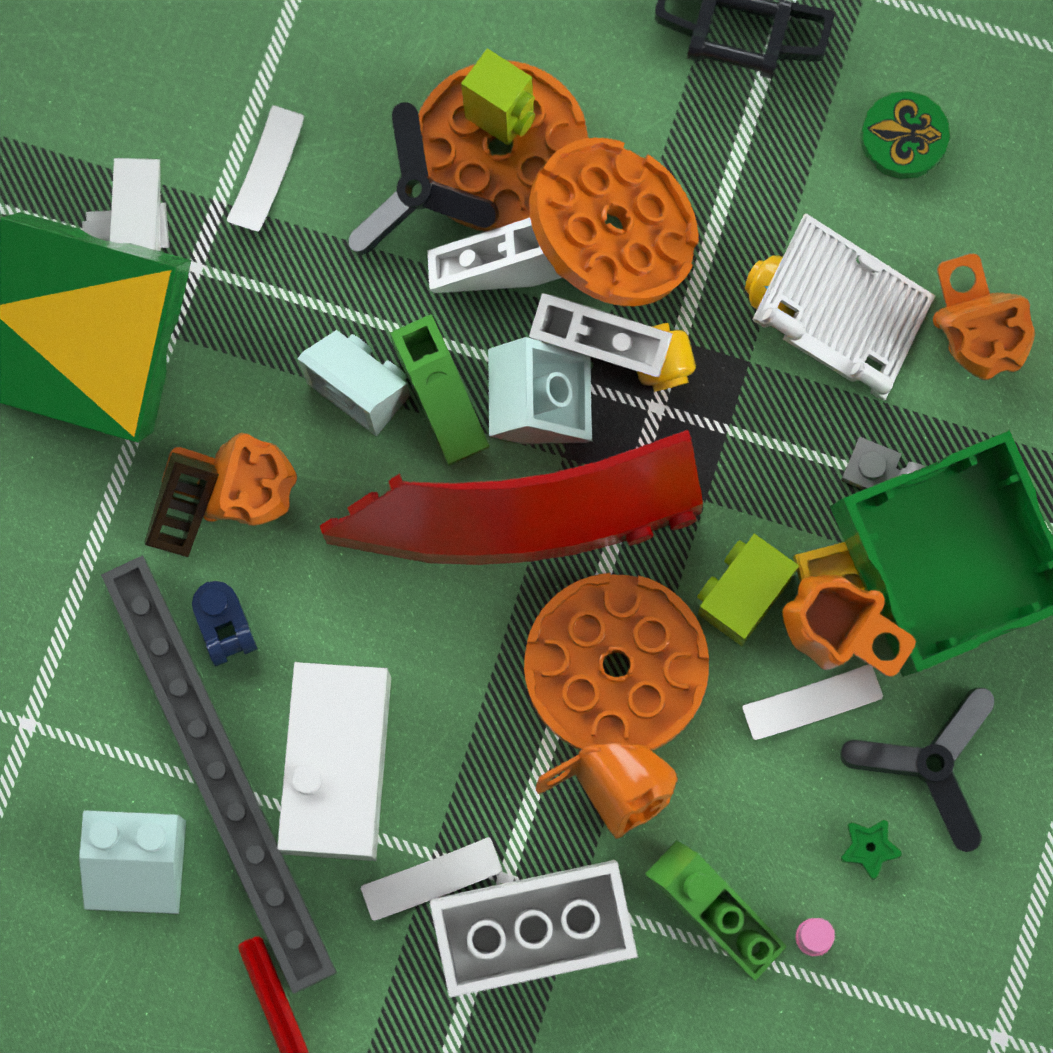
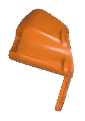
M970 253L941 262L937 268V273L946 307L934 314L933 323L945 333L949 342V351L954 359L964 369L981 380H989L1003 371L1015 372L1021 369L1029 355L1035 337L1028 299L1022 295L1003 292L990 294L982 262L977 254ZM960 266L969 267L975 275L973 287L966 292H957L950 284L952 272Z
M239 433L220 447L215 458L182 447H176L170 451L166 468L172 453L208 462L215 466L219 475L203 516L205 520L209 522L235 520L239 523L256 526L280 518L288 512L290 507L289 495L291 488L297 482V474L289 460L276 445L260 441L247 433ZM175 490L174 492L193 499L195 498L194 495H190L184 492H180L177 490Z
M821 575L804 578L798 586L796 598L794 601L787 603L782 611L784 624L793 646L810 657L824 670H830L844 664L854 654L884 675L894 676L900 671L916 644L911 634L880 614L885 601L881 592L861 589L842 576ZM881 633H890L899 642L900 650L893 660H880L873 652V641Z
M626 743L589 745L584 747L579 752V755L540 776L535 790L537 794H541L575 775L615 839H619L633 828L651 820L669 804L678 778L675 770L644 745ZM565 771V772H563L561 775H559L558 777L552 779L554 776H556V775L559 774L560 772Z

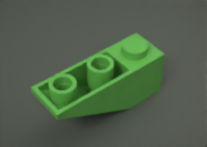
M432 314L390 332L394 350L448 466L490 448Z
M678 840L645 873L682 913L753 980L756 981L787 947L697 852Z

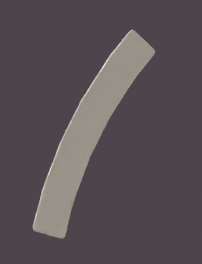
M277 106L271 107L255 156L227 218L228 222L254 231L261 229L295 147L304 120L302 114Z
M868 664L789 692L745 704L742 708L754 740H758L882 699L883 694L874 669Z
M488 837L425 863L361 886V891L371 919L376 921L502 872V867L492 840Z

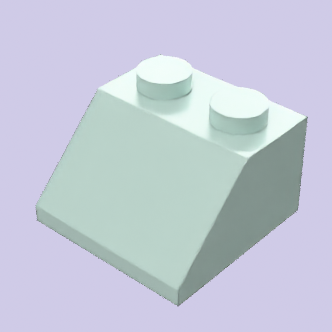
M336 330L301 353L297 358L309 386L377 437L410 396L408 385L405 382L407 376L390 361H386L382 365L370 356L372 349L359 337L351 334L347 338Z
M527 337L488 349L490 437L521 444L586 443L592 441L590 356Z
M83 810L79 860L84 909L179 914L186 820L179 815Z

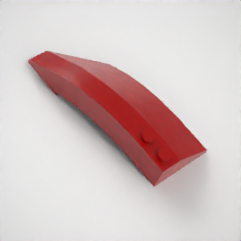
M688 430L599 462L555 473L510 480L467 483L403 482L399 473L388 480L391 490L380 497L378 492H370L347 507L350 515L340 519L330 518L319 527L326 544L425 563L465 565L521 563L571 556L627 541L629 546L645 542L654 536L653 531L670 525L671 530H678L697 521L696 515L702 512L703 499L692 440Z

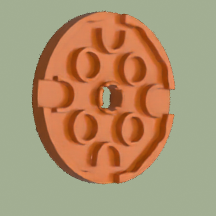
M508 61L532 77L533 96L535 97L533 103L535 119L529 130L522 137L517 134L512 140L513 147L511 153L492 155L488 146L496 137L465 118L461 83L474 65L463 68L442 81L430 93L418 113L428 176L435 182L491 200L499 210L498 220L487 228L478 227L450 217L466 227L487 232L530 218V193L539 170L563 146L576 140L588 138L583 112L572 93L549 73L526 63Z
M585 138L571 142L560 148L539 170L531 188L529 201L530 219L541 250L559 276L566 279L583 293L600 301L620 306H641L664 298L691 271L694 248L698 245L697 221L686 193L674 176L661 163L649 154L643 158L625 149L624 142L608 138ZM607 214L617 217L621 221L623 229H618L611 223L606 225Z
M611 573L598 574L567 586L557 593L541 610L534 621L527 639L524 658L525 681L531 702L544 724L557 737L573 748L581 751L589 745L626 743L644 745L649 750L654 751L679 735L698 711L708 682V646L701 625L694 613L669 588L639 575L636 577L611 575ZM620 653L627 657L630 662V669L625 676L612 677L605 673L603 662L608 655Z

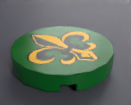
M912 91L893 92L878 99L868 110L860 133L862 150L867 159L869 157L871 162L876 165L875 168L883 174L898 179L918 178L928 173V170L934 168L944 158L950 140L949 122L941 107L929 97Z

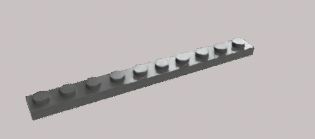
M142 555L102 574L103 581L292 993L296 994L337 974L336 968L283 854L277 850L278 843L147 560Z

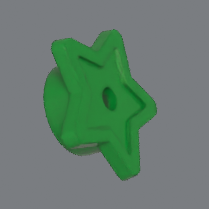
M881 820L870 828L850 822L847 827L851 845L841 856V861L859 864L863 866L871 879H877L883 862L902 856L901 850L888 840V821ZM868 843L875 845L873 852L867 850L866 845Z

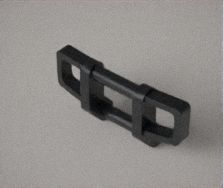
M658 0L655 8V21L658 24L691 37L687 59L700 62L701 58L755 70L760 72V77L773 79L778 59L810 62L821 61L825 55L834 20V13L831 10L793 3L791 0H780L779 2L772 0H703L696 24L668 13L665 10L667 0ZM716 6L774 19L765 54L707 41ZM789 17L821 23L823 31L819 44L816 47L782 45Z

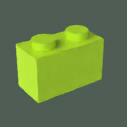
M487 48L461 83L465 118L509 146L517 134L522 137L529 130L535 119V113H533L535 97L533 96L532 77Z
M755 533L746 544L738 540L724 560L729 565L728 569L719 580L712 576L697 596V599L702 601L698 615L740 646L745 644L794 578L799 568L797 563Z

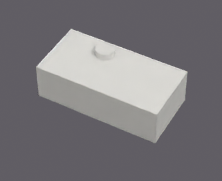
M294 662L277 850L283 855L376 861L391 675L387 668Z
M616 860L431 899L430 901L449 998L638 957L618 862Z

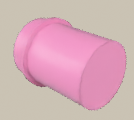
M810 918L803 921L796 931V943L799 949L809 956L825 954L831 948L835 938L832 925L821 918Z

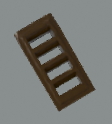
M178 453L171 454L146 534L145 545L189 557L219 475L213 464ZM181 473L199 478V484L180 479ZM175 490L194 495V501L191 502L174 497ZM168 508L188 513V520L168 515ZM162 525L184 531L183 538L160 532Z

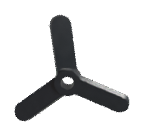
M407 102L396 105L392 111V124L401 178L397 183V191L351 233L349 247L360 255L369 253L416 209L427 208L482 228L495 224L499 217V210L494 202L435 182L428 176L418 111L414 105ZM421 183V193L417 197H413V187Z
M977 687L971 689L930 745L924 748L850 740L842 747L840 753L841 761L851 769L918 777L927 783L954 845L964 852L976 850L982 842V833L953 769L954 761L992 711L994 697L985 688ZM933 756L940 760L942 767L939 772H932L928 769L926 765L928 757Z

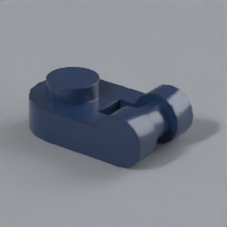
M220 581L206 582L200 586L193 596L192 608L214 666L216 667L228 662L227 657L241 651L246 655L258 650L239 598L233 589ZM233 624L236 634L220 640L217 630Z

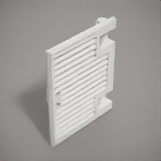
M804 214L752 320L764 328L774 327L785 334L783 340L849 381L863 382L872 388L870 394L884 401L893 386L935 295L808 214ZM780 302L796 312L793 318L777 308ZM867 357L882 365L880 372L865 363Z

